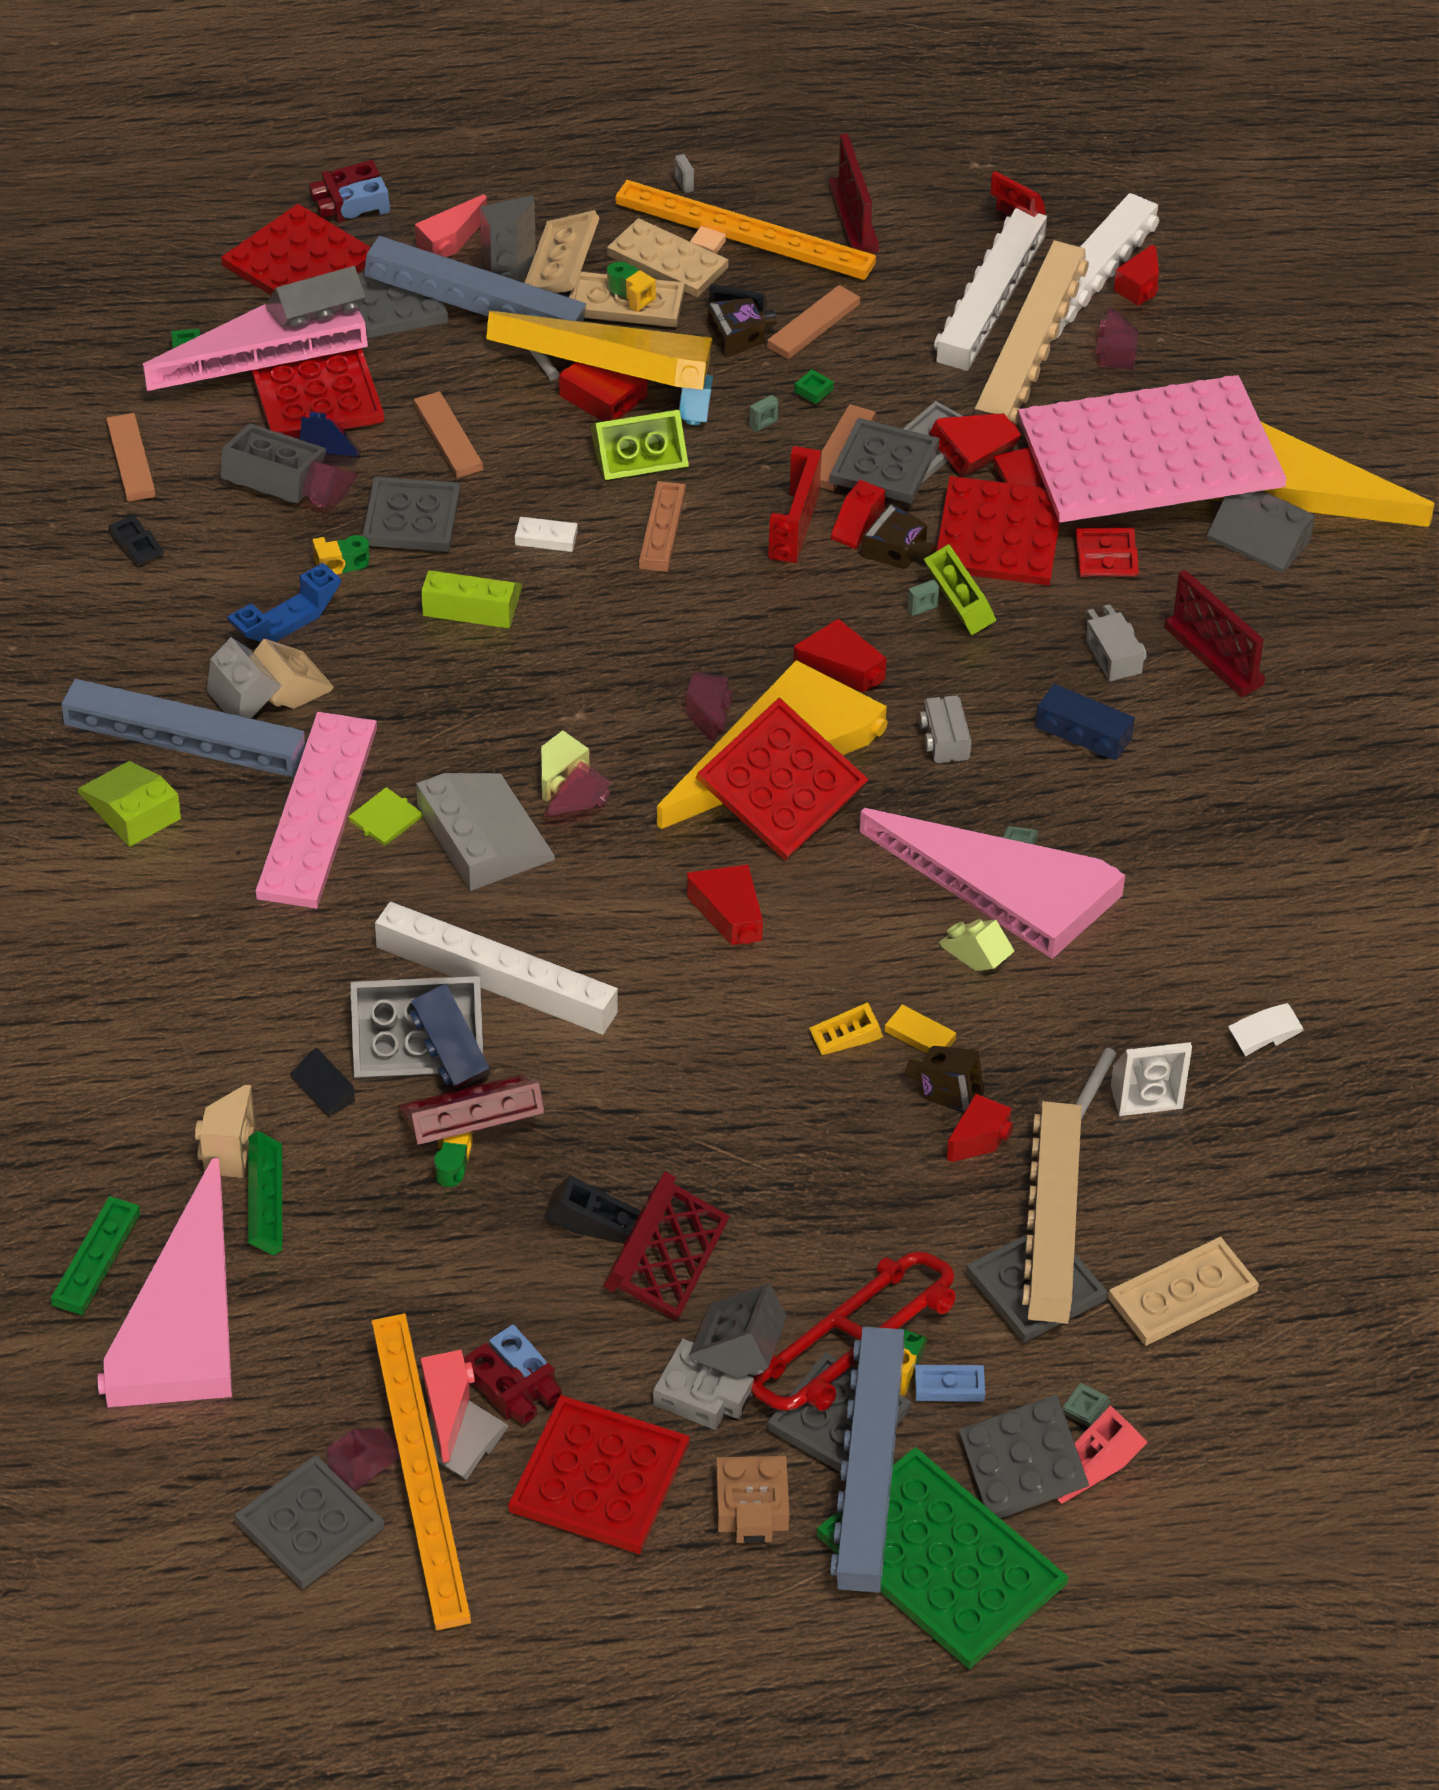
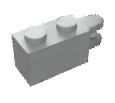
M1110 604L1103 606V617H1098L1094 609L1086 610V643L1108 681L1141 674L1143 661L1146 660V650L1144 645L1136 639L1131 623H1127L1122 613H1116Z

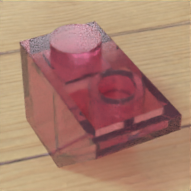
M1108 308L1107 319H1101L1099 336H1104V338L1098 337L1096 354L1101 355L1100 366L1134 370L1139 330L1116 310Z
M693 672L687 690L686 714L710 741H716L718 731L725 728L727 712H724V710L731 707L733 691L728 690V677Z
M381 1428L352 1429L327 1448L328 1467L354 1492L400 1457L397 1443Z

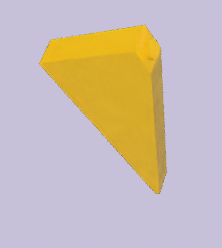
M489 311L486 337L488 340L671 386L703 390L709 367L712 338L497 311Z
M1261 422L1286 476V487L1262 491L1310 513L1428 527L1431 524L1434 502ZM1224 497L1211 498L1205 500L1223 502Z
M796 660L657 805V827L661 829L723 804L695 778L697 773L779 697L842 755L869 745L876 736H881L884 733L888 724L886 720L887 706Z

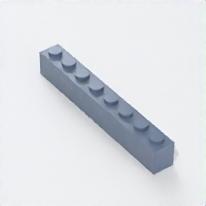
M378 236L366 256V277L485 316H489V311L584 322L586 303L382 236Z
M74 679L61 704L64 725L289 777H294L305 749V737L302 730Z
M863 1327L861 1340H855L854 1361H859L858 1370L852 1369L850 1389L856 1391L855 1400L849 1399L847 1420L853 1421L852 1430H845L844 1451L850 1452L849 1461L842 1460L841 1481L846 1482V1490L839 1491L837 1509L839 1513H843L842 1523L836 1522L834 1544H840L839 1554H832L831 1575L837 1576L839 1590L881 1593L905 1348L904 1330Z

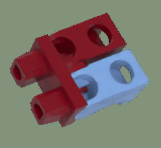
M373 159L336 169L331 173L329 170L321 172L322 181L309 184L310 196L313 202L316 201L318 213L322 218L335 216L337 223L345 221V217L355 218L361 213L378 210L379 214L390 212L388 190Z
M514 1324L491 1338L489 1345L485 1342L463 1357L464 1362H471L475 1382L469 1383V1385L474 1384L486 1396L489 1403L499 1410V1414L505 1420L513 1417L519 1423L525 1425L537 1415V1408L533 1404L534 1401L540 1399L547 1407H552L557 1403L559 1396L562 1395L560 1386L554 1380L555 1369L549 1362L545 1361ZM509 1339V1342L502 1346V1343ZM482 1357V1360L475 1364V1361Z

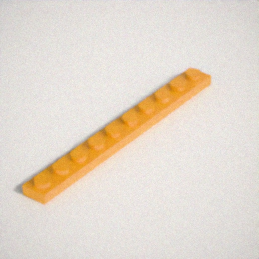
M626 180L616 194V204L696 229L703 226L725 233L728 239L855 278L866 280L876 264V255L630 180Z
M406 1314L372 1320L435 1628L438 1631L470 1624L469 1608Z

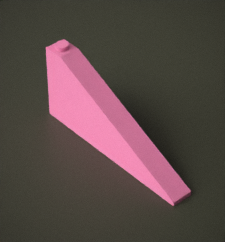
M266 304L143 363L146 389L149 391L368 347L365 321L358 309L348 314H345L344 311L333 313V317L323 321H318L317 318L307 321V324L298 328H292L291 325L281 327L267 310Z
M864 808L861 811L860 833L992 920H997L998 924L1051 959L1123 896L1125 875L1116 867L1110 866L1101 859Z
M213 1158L104 1358V1373L98 1374L99 1394L106 1395L107 1408L232 1397L222 1185L219 1158Z

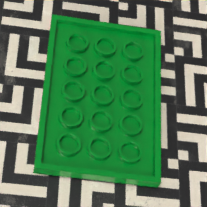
M914 1447L893 1465L881 1593L970 1669L1068 1584L1069 1576L917 1447ZM838 1511L817 1528L816 1536L837 1554H839L840 1544H834L836 1522L842 1523L843 1513Z

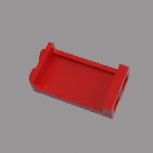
M793 446L790 464L789 496H794V500L788 515L772 513L770 516L768 551L770 559L797 564L820 494L822 451Z

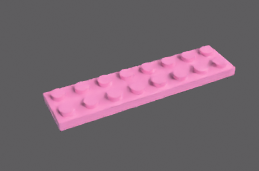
M317 712L256 888V899L318 908L377 730L376 720Z

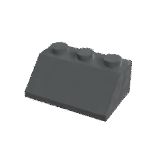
M533 195L480 207L483 270L520 282L529 272L536 253L535 199Z
M352 266L276 287L266 303V307L281 327L291 325L292 328H298L307 324V321L317 318L318 321H323L333 317V313L344 311L345 314L357 311L360 309L366 296L356 268Z
M249 423L222 448L220 478L231 481L236 485H244L256 489L263 494H271L283 498L287 502L299 503L313 487L325 457L326 448Z
M1264 491L1225 496L1207 534V539L1283 574L1311 541L1315 515Z
M766 1283L710 1303L690 1352L692 1360L738 1378L747 1374L758 1375L764 1372L770 1365L787 1318V1314L771 1284Z

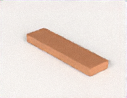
M838 285L767 340V347L789 360L860 305V297Z
M441 392L415 398V409L455 477L459 478L483 471L481 459Z
M849 404L822 450L821 488L831 491L835 490L837 485L830 483V473L857 419L861 418L874 422L876 419L875 411Z
M135 413L106 417L127 502L156 497Z
M657 481L639 559V569L668 572L685 497L686 484Z

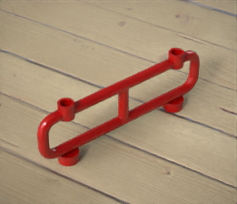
M923 1251L907 1253L897 1261L888 1257L883 1258L877 1266V1277L777 1356L773 1354L769 1367L764 1372L752 1376L754 1378L751 1388L752 1394L768 1406L780 1411L797 1409L806 1402L821 1411L828 1409L836 1397V1388L830 1383L858 1362L854 1361V1347L792 1396L781 1397L764 1387V1383L771 1377L774 1379L781 1377L787 1364L834 1327L856 1340H861L863 1327L847 1319V1317L889 1283H899L903 1279L905 1271L914 1265H924L939 1273L941 1277L878 1328L899 1329L927 1305L939 1314L947 1313L954 1305L956 1298L954 1290L949 1288L955 1277L953 1268L940 1258Z

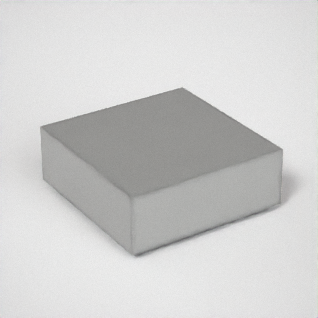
M681 154L675 156L674 177L682 191L688 193L694 191V169L686 156Z

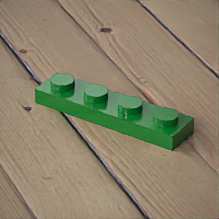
M257 1130L249 1136L248 1243L274 1256L282 1250V1143Z
M111 1196L108 1197L51 1296L52 1306L83 1316L141 1214L140 1205Z

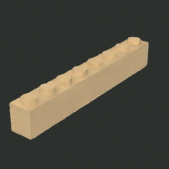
M1053 241L975 407V415L1004 413L1015 425L1017 424L1018 409H1020L1022 403H1027L1030 395V385L1032 382H1036L1039 377L1042 360L1046 361L1050 352L1049 344L1052 339L1056 340L1060 329L1059 323L1062 318L1065 319L1068 315L1069 301L1071 297H1076L1079 289V280L1087 274L1089 261L1086 260L1085 248Z
M1042 1101L1041 1114H1034L1033 1134H1039V1137H1033L1031 1157L1037 1158V1162H1031L1030 1181L1036 1182V1186L1030 1185L1028 1205L1034 1206V1210H1028L1027 1230H1033V1235L1027 1234L1025 1255H1031V1260L1026 1259L1024 1267V1280H1030V1285H1024L1022 1305H1028V1320L1069 1323L1073 1288L1082 1105Z

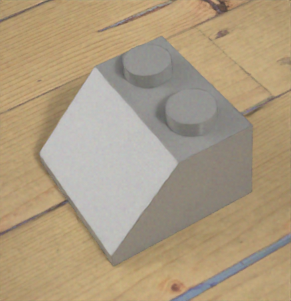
M232 637L210 659L207 692L224 713L251 719L281 687L280 683L256 655Z

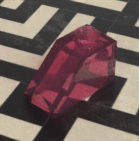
M311 461L302 495L311 497L310 503L326 508L328 503L338 505L357 479L358 473L334 465Z
M580 761L570 772L543 815L548 818L590 810L596 804L601 807L611 793L607 789L611 781Z

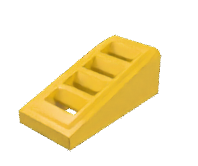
M868 1002L809 1028L821 1055L871 1043L883 1038L880 1026ZM866 1023V1026L861 1027L860 1024ZM853 1026L855 1031L849 1032L847 1027ZM841 1029L843 1036L838 1038L835 1031ZM829 1033L832 1041L826 1043L822 1034Z

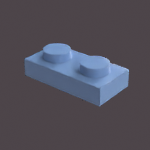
M915 1365V1400L984 1402V1365Z

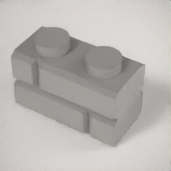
M956 695L946 696L943 699L940 697L927 698L924 701L923 711L919 712L920 729H926L927 732L924 734L926 752L932 751L933 759L936 763L950 762L951 760H968L971 752V738L960 697Z

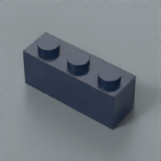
M1053 684L1037 706L1035 727L1116 761L1133 737L1135 717Z
M443 984L411 1000L413 1010L409 1012V1015L416 1029L423 1028L428 1038L423 1040L431 1058L438 1057L442 1065L438 1072L445 1086L451 1084L454 1091H457L490 1076V1068L447 984Z

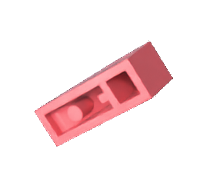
M484 194L416 223V246L419 249L443 257L457 253L480 227V207L487 205V197Z
M462 1350L421 1358L422 1377L442 1463L450 1462L470 1398L469 1383L475 1382L471 1362H464Z
M1111 1405L1075 1442L1090 1486L1056 1498L1061 1504L1122 1469L1148 1443Z

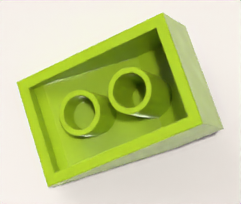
M131 761L78 788V793L129 847L181 819L178 793L162 776Z

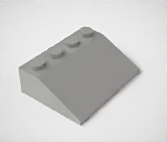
M443 773L416 783L418 810L423 813L425 821L470 891L555 860V855L502 774Z
M480 976L350 982L354 1078L440 1075L438 1069L442 1065L437 1056L431 1058L423 1042L428 1037L423 1028L416 1029L409 1012L413 1010L411 1000L443 984L448 985L483 1054Z

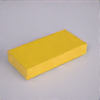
M903 1004L885 1024L886 1033L926 1054L932 1046L950 1047L955 1042L957 1035L953 1030Z

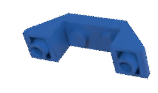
M321 563L299 576V594L264 614L250 603L227 616V620L247 638L261 642L265 638L277 642L319 618L341 584V578L324 563Z

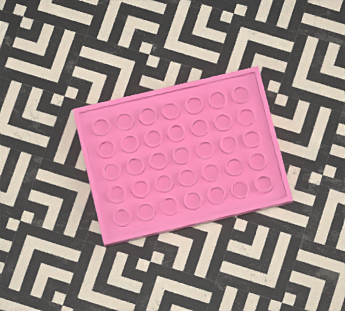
M1239 375L1018 409L1019 423L1059 523L1286 487V476Z

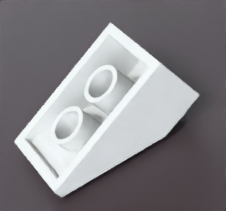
M1191 1042L1129 1049L1122 1054L1113 1065L1111 1089L1119 1116L1183 1109L1192 1052Z

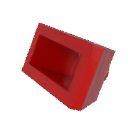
M1150 245L1117 268L1115 272L1114 291L1137 306L1148 299H1152L1158 291L1159 268L1156 246Z
M860 479L844 500L832 530L831 539L857 549L863 541V535L884 511L885 489Z
M975 1094L948 1139L947 1160L956 1162L995 1152L1002 1140L1008 1141L1013 1131L1014 1123L1010 1122L1012 1108Z

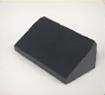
M710 284L709 303L750 298L753 299L759 312L766 310L767 300L764 293Z
M317 1047L290 1073V1077L328 1117L355 1101L353 1085Z

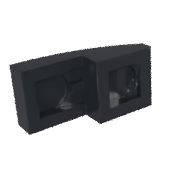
M135 514L109 525L108 532L125 555L137 566L164 555L163 549L151 531L144 530Z

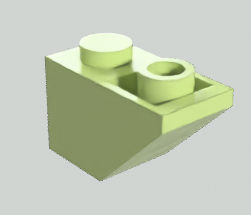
M561 731L541 746L542 799L548 802L554 796L561 794L567 786L578 778L585 776L589 770V748L565 731Z
M978 919L969 924H964V922L956 923L947 930L948 935L939 941L942 948L975 971L994 969L1014 952L997 920L982 921V919Z

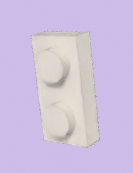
M520 517L515 534V545L573 552L578 524Z

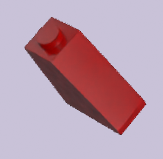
M575 362L559 374V396L602 422L622 418L647 398V379L580 362Z
M1004 413L939 418L935 421L928 434L929 436L939 438L938 449L963 478L992 462L993 456L1012 451L1021 437L1017 426Z
M839 618L794 646L793 663L797 660L859 692L864 693L871 687L878 686L885 679L887 658Z
M748 864L687 872V898L731 945L762 941L763 918Z

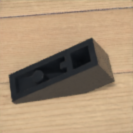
M569 1175L553 1190L544 1218L573 1233L624 1244L641 1210Z

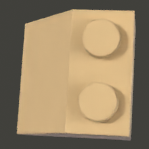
M264 638L254 651L256 657L281 685L278 691L268 700L277 707L283 705L295 709L331 692L334 688L301 650Z
M243 1085L207 1106L203 1121H197L195 1139L200 1140L198 1160L203 1161L204 1173L211 1160L219 1158L221 1176L244 1178L248 1161L249 1136L255 1130L251 1085Z

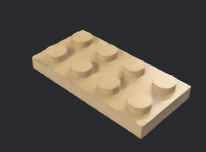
M595 210L547 221L526 277V284L553 293H566L575 289L599 221Z
M640 218L633 222L607 247V256L620 262L628 263L658 280L685 282L684 292L695 297H699L710 284L728 269V259Z
M580 272L575 289L570 291L569 298L586 303L584 318L677 327L685 291V282L656 280V299L636 312L629 307V300L627 298L611 293L608 290L607 274Z
M1220 1236L1110 1289L1108 1299L1142 1343L1147 1346L1258 1292L1259 1283Z

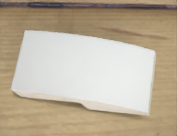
M1288 1003L1257 1012L1228 1026L1245 1056L1271 1042H1274L1277 1046L1304 1031Z

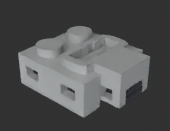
M682 1339L653 1390V1406L714 1430L720 1424L723 1413L739 1419L753 1395L751 1388L754 1378L748 1375L738 1378L692 1360L690 1352L694 1343Z

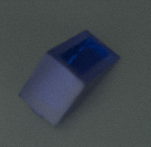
M309 412V418L301 417L300 440L326 448V454L360 456L361 450L335 420L326 419L327 413Z

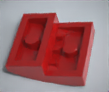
M996 171L992 173L990 194L996 197L997 210L1010 217L1016 208L1033 217L1038 213L1046 215L1044 202L1038 193Z
M1029 447L993 456V465L1004 483L1045 488Z
M1076 528V553L1080 577H1130L1139 575L1134 528Z

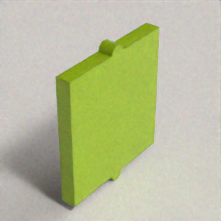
M386 787L349 815L348 821L360 828L365 836L369 835L383 846H386L421 819L423 813L408 803L407 798H401Z

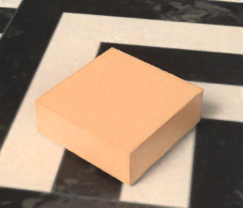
M701 226L690 242L717 254L726 241V234Z

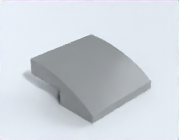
M469 1401L450 1462L442 1463L431 1412L428 1414L437 1462L465 1480L469 1478L485 1453L490 1455L508 1428L506 1423Z

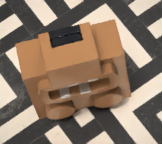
M786 1456L716 1457L718 1532H736L737 1543L772 1542V1531H789Z

